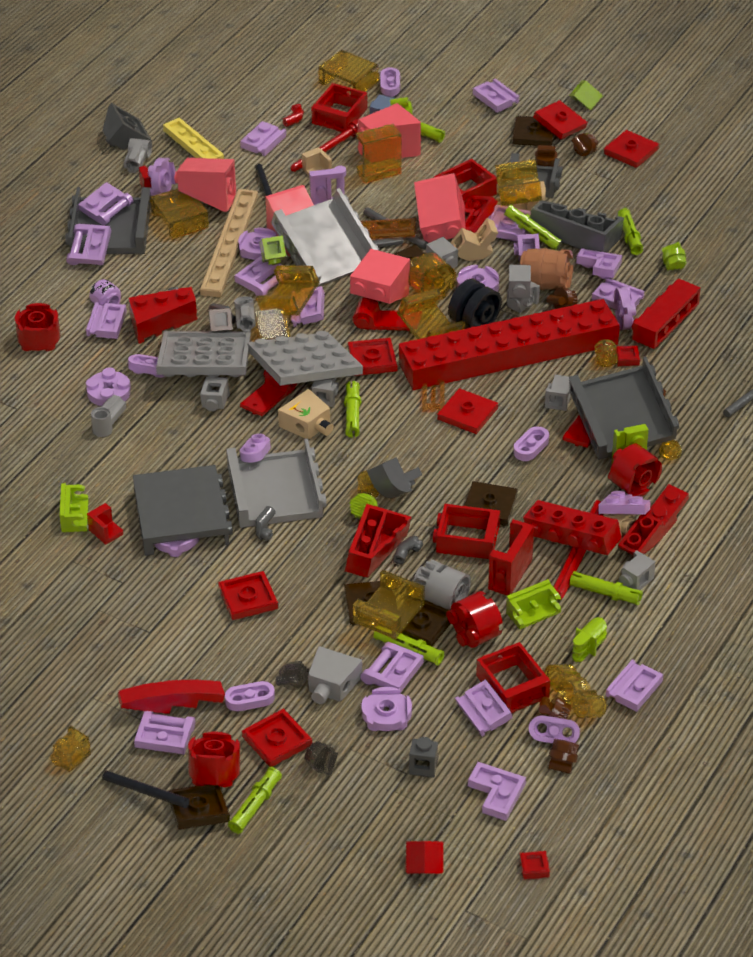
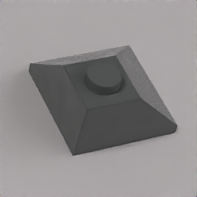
M112 102L109 104L102 130L106 136L105 140L112 147L117 146L124 150L128 149L130 138L151 140L139 118Z

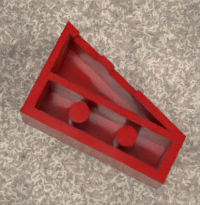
M192 287L128 298L130 319L138 344L143 343L144 338L155 334L156 337L162 335L163 330L171 327L176 329L197 320L196 298Z
M366 503L348 553L345 572L368 578L407 537L412 517Z

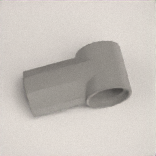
M130 138L128 153L123 162L124 168L130 173H136L139 167L143 165L145 158H150L152 151L151 140Z
M248 296L236 298L234 305L237 328L243 332H251V329L256 326L253 298Z
M113 395L101 407L91 411L92 431L95 436L106 437L112 433V425L126 409V402L120 396Z

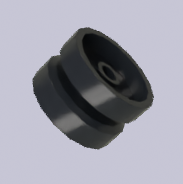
M473 278L467 279L454 291L449 302L448 315L451 320L464 326L466 329L495 322L499 315L502 297L499 292L488 286L486 287L483 283Z

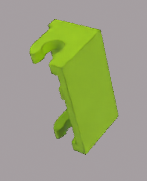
M61 483L59 514L61 532L87 531L89 497L87 494L77 495L74 493L76 491H85V486L66 485V483Z
M547 579L508 595L506 598V614L521 630L561 613V606L556 602V600L561 598Z

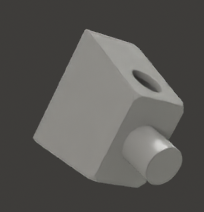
M319 646L308 674L309 691L312 693V700L318 704H324L327 698L336 701L343 700L361 680L362 659Z

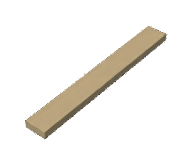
M238 189L201 285V296L221 298L239 250L238 239L247 229L258 199V191Z

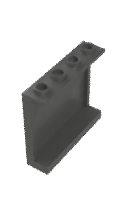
M77 187L76 195H72L73 208H70L68 233H66L65 237L66 245L70 246V251L76 224L101 225L79 210V203L87 198L81 197L80 187ZM142 187L141 198H133L134 202L129 207L125 206L110 218V222L105 225L111 228L106 254H145L152 206L150 187ZM87 234L82 238L79 250L81 254H83Z
M646 356L643 357L642 366L583 382L580 381L578 375L569 377V392L598 460L612 457L613 436L616 429L619 432L624 431L626 427L646 424L649 429L647 447L676 439L677 429H679L678 419L672 415L670 401L668 398L665 399L662 383L660 381L657 382L654 365L649 364Z
M216 465L133 475L135 500L145 556L154 555L153 544L224 535L225 544L229 545V535H233L232 523L226 520L229 519L228 505H223V503H226L225 489H220V487H223L222 474H217Z

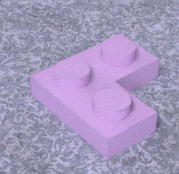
M581 248L577 255L576 264H582L586 268H593L592 275H598L602 279H609L615 276L620 267L622 255Z
M624 491L611 492L599 504V514H646L650 510V500H643L641 496L632 497V494H625Z
M477 762L468 779V787L489 793L482 806V813L507 821L526 784V777L481 762Z

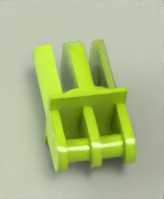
M593 618L582 630L576 628L575 638L573 639V661L582 662L589 654L596 656L597 647L607 637V625L603 618Z

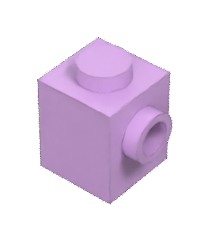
M539 234L518 235V243H514V255H518L519 261L523 251L540 249Z

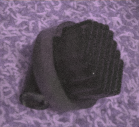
M302 661L288 662L280 668L279 676L276 677V684L278 686L283 685L289 690H298L307 682L309 668L304 666L305 664Z
M315 741L307 747L304 760L316 772L332 775L338 753L330 745Z

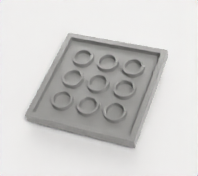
M164 331L156 365L157 375L172 377L174 375H185L187 377L207 375L209 377L229 375L231 377H240L246 375L249 356L247 342H251V332Z
M318 331L316 334L308 335L300 333L293 337L278 336L276 339H257L255 342H247L249 353L279 385L363 374V365L326 331Z

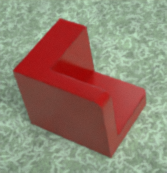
M107 503L87 513L89 531L105 545L123 535V529L113 522L112 510Z
M406 841L407 874H443V841Z

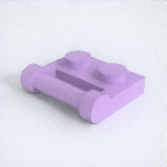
M336 166L334 169L309 171L310 198L314 205L334 198L331 197V179H336V189L340 188L343 194H345L344 177L346 176V168L344 166Z
M106 182L79 203V210L105 226L110 222V218L125 206L129 207L134 200L130 194H124Z
M76 224L73 231L75 235L71 251L67 255L66 262L70 265H77L78 263L103 265L111 235L110 226ZM87 234L83 254H81L79 250L82 238Z
M260 256L235 275V282L253 291L258 298H263L267 295V291L282 280L286 281L289 279L291 272L281 264L268 265V262L262 263V257ZM273 273H276L275 276H273L271 279H269V280H268L267 282H265L263 285L260 284V283L263 282L265 279H267L269 276H271Z
M386 642L381 649L380 655L369 669H365L362 672L360 678L365 684L394 687L399 689L401 693L424 663V656L394 643ZM393 658L381 674L378 673L388 659Z
M144 711L134 740L135 748L185 755L191 733L195 728V717L179 718L154 714L153 711Z

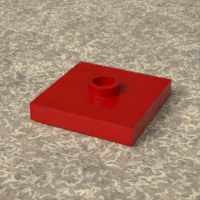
M560 100L535 111L533 115L534 119L559 139L568 137L586 128L588 124L586 120Z
M625 130L604 147V154L637 168L659 150V143Z
M391 338L348 342L349 353L363 365V374L360 375L398 371Z
M459 388L437 413V420L477 434L498 409V402Z
M264 571L218 582L219 591L232 621L279 609L278 601Z
M284 708L242 730V737L269 767H273L313 745L312 738Z

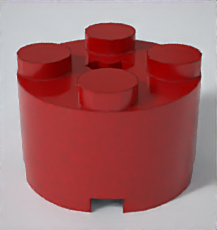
M32 303L26 305L25 310L21 312L18 310L16 312L17 341L21 345L22 350L52 351L55 349L61 337L59 317L56 309L54 311L50 308V305L45 303Z
M635 443L623 450L618 449L614 453V461L608 473V479L627 494H632V497H642L650 491L648 489L652 482L656 484L662 472V463L656 456Z
M478 591L453 603L451 609L446 613L448 621L453 624L457 633V641L462 647L469 646L475 648L502 634V630L499 631V625L502 624L500 611L491 598L486 599L483 596L486 594L483 591Z
M224 732L202 733V738L197 740L196 736L193 737L188 743V772L192 778V783L196 786L219 785L224 788L232 786L233 780L240 774L239 740L236 739L235 742L231 739L230 734Z

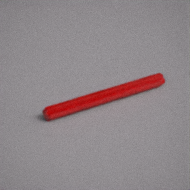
M596 500L589 513L603 516L604 514H599V504L602 501ZM572 547L553 585L561 599L564 598L570 585L571 575H573L574 571H577L586 552L584 549Z

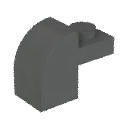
M397 457L367 471L375 489L382 496L390 499L412 491L410 486L416 484L414 479L422 476L419 467L404 473Z

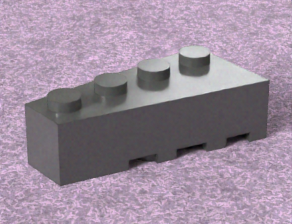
M540 200L531 208L530 214L532 220L561 239V242L572 245L576 249L582 248L606 253L621 239L624 217L616 216V219L606 218L607 214L598 212L597 215L587 214L586 209L568 210L567 205Z

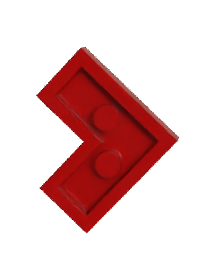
M470 195L465 202V216L468 217L465 221V229L476 233L483 222L493 214L498 201L494 197Z

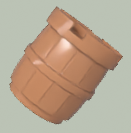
M542 248L523 251L520 265H531V282L539 285L540 290H556L558 288H570L573 277V265L569 263V259H573L571 250L561 249V251Z

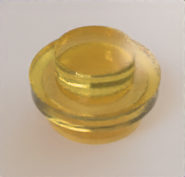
M675 440L663 442L659 448V454L666 460H675L682 455V448Z

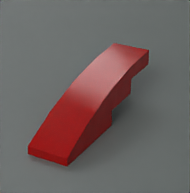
M193 679L142 684L118 690L117 696L121 708L170 714L172 706L196 708L199 700L223 703L225 692L221 681Z

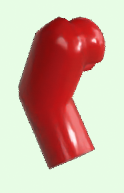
M298 103L291 106V115L282 119L285 127L296 124L303 119L304 109L301 108V104Z

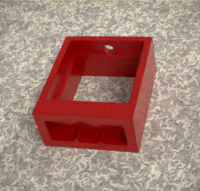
M332 83L311 107L312 124L344 132L347 130L350 122L359 119L368 109L367 92ZM334 103L351 107L348 112H344L331 107Z
M473 159L434 176L435 178L454 173L458 185L470 179L478 184L465 191L460 189L464 204L470 195L492 197L497 194V177Z
M444 504L443 512L438 513L437 526L439 528L434 529L433 543H436V553L489 559V555L493 549L495 550L500 528V510ZM449 525L483 529L486 530L484 539L447 535Z
M520 642L477 659V678L480 682L485 679L511 713L540 702L542 697H550V679ZM517 665L529 681L504 690L493 674Z

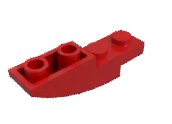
M668 484L646 514L639 516L618 544V548L634 555L636 550L642 554L651 550L676 523L677 514L688 501L689 493Z

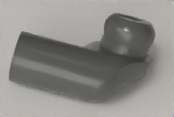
M266 506L256 518V536L260 540L269 541L273 536L272 529L268 528V522L276 512L271 506Z
M410 536L401 542L396 549L393 561L397 564H403L411 549L418 552L422 548V540H419L417 536Z

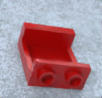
M512 519L510 522L508 552L503 553L493 549L489 555L488 590L507 596L513 593L533 559L534 525Z

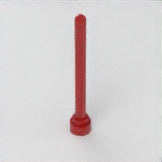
M358 119L350 122L347 130L319 148L326 153L351 136L358 137ZM302 158L291 165V171L296 172L302 168Z

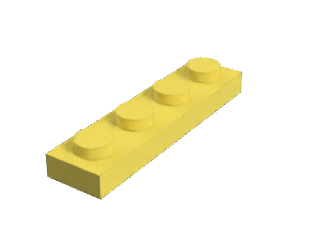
M181 118L163 124V131L195 158L224 159L222 152Z

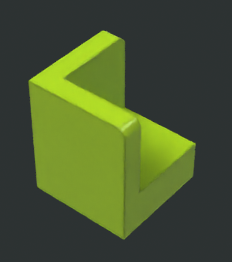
M581 80L569 94L573 100H578L589 110L603 96L586 80Z

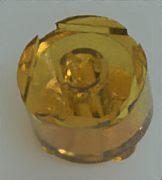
M425 253L411 259L408 277L409 286L422 298L429 302H438L447 296L446 293L449 289L452 290L457 279L456 272L438 254Z

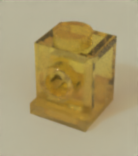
M73 726L67 728L68 734L56 741L53 745L54 753L50 755L51 761L57 767H62L69 773L91 755L89 737Z

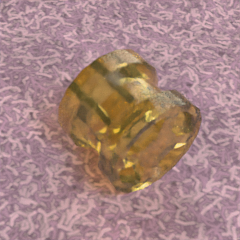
M601 340L595 345L596 362L601 367H611L618 361L617 348L612 340Z
M368 470L362 471L357 478L358 494L365 493L372 495L374 498L378 497L380 493L375 489L367 473Z

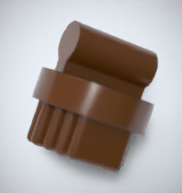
M579 134L571 140L576 153L580 156H588L597 151L598 140L593 134Z
M538 145V149L535 152L536 165L554 167L555 158L558 156L555 151L556 146Z
M558 288L553 295H548L546 298L547 303L553 304L555 309L578 303L575 290H569L568 288Z
M548 697L541 698L539 712L541 714L567 719L568 715H570L572 706L560 697H556L553 703L550 702Z
M554 739L548 755L551 757L548 768L571 774L573 763H577L579 745L561 739Z

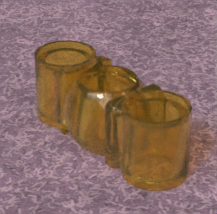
M550 664L545 668L544 673L550 679V686L553 687L555 692L560 693L561 699L565 700L572 707L578 718H600L605 714L607 704L604 697L597 695L596 690H591L588 681L577 672L572 664Z

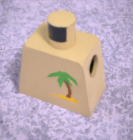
M309 389L278 409L279 427L305 439H311L319 432L328 436L333 431L334 425L330 423L329 406Z

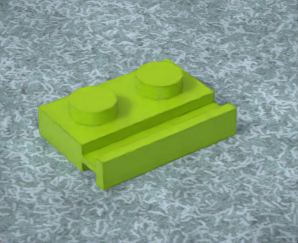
M646 424L626 427L624 431L619 432L617 429L614 430L612 463L614 461L613 455L618 449L623 450L629 445L637 443L647 450L649 429Z

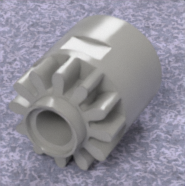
M431 559L430 562H426L425 567L421 566L414 576L413 585L416 589L414 595L450 610L453 603L468 596L471 577L466 573Z

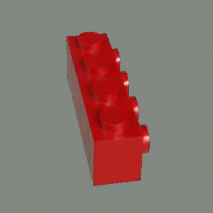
M679 278L672 285L670 284L661 296L659 295L650 307H647L639 318L633 321L631 326L633 330L632 340L655 349L699 305L701 287Z
M537 500L523 516L525 523L534 525V537L607 556L622 538L617 519Z

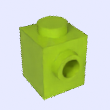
M283 236L260 240L262 263L268 262V265L280 264L281 260L286 257Z

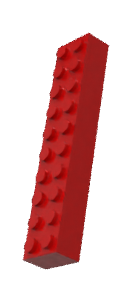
M604 299L594 300L399 343V365L414 391L616 346L619 343L620 324Z

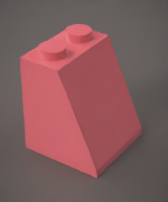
M398 103L358 119V151L370 162L421 155V122Z
M186 158L175 172V183L178 184V191L223 212H228L236 196L235 159Z
M454 173L414 182L420 230L425 241L430 243L441 237H444L446 240L452 239L461 228L465 229V204Z
M304 185L266 196L267 229L273 230L276 236L278 234L271 224L275 211L282 209L286 216L314 206ZM285 247V252H286V254H287L288 257H289L290 254H289V252L287 251V249H286V247Z
M370 249L350 275V293L388 304L408 296L410 259Z

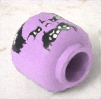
M102 279L92 285L89 297L94 304L95 302H98L99 305H104L105 303L119 304L121 292L109 280Z

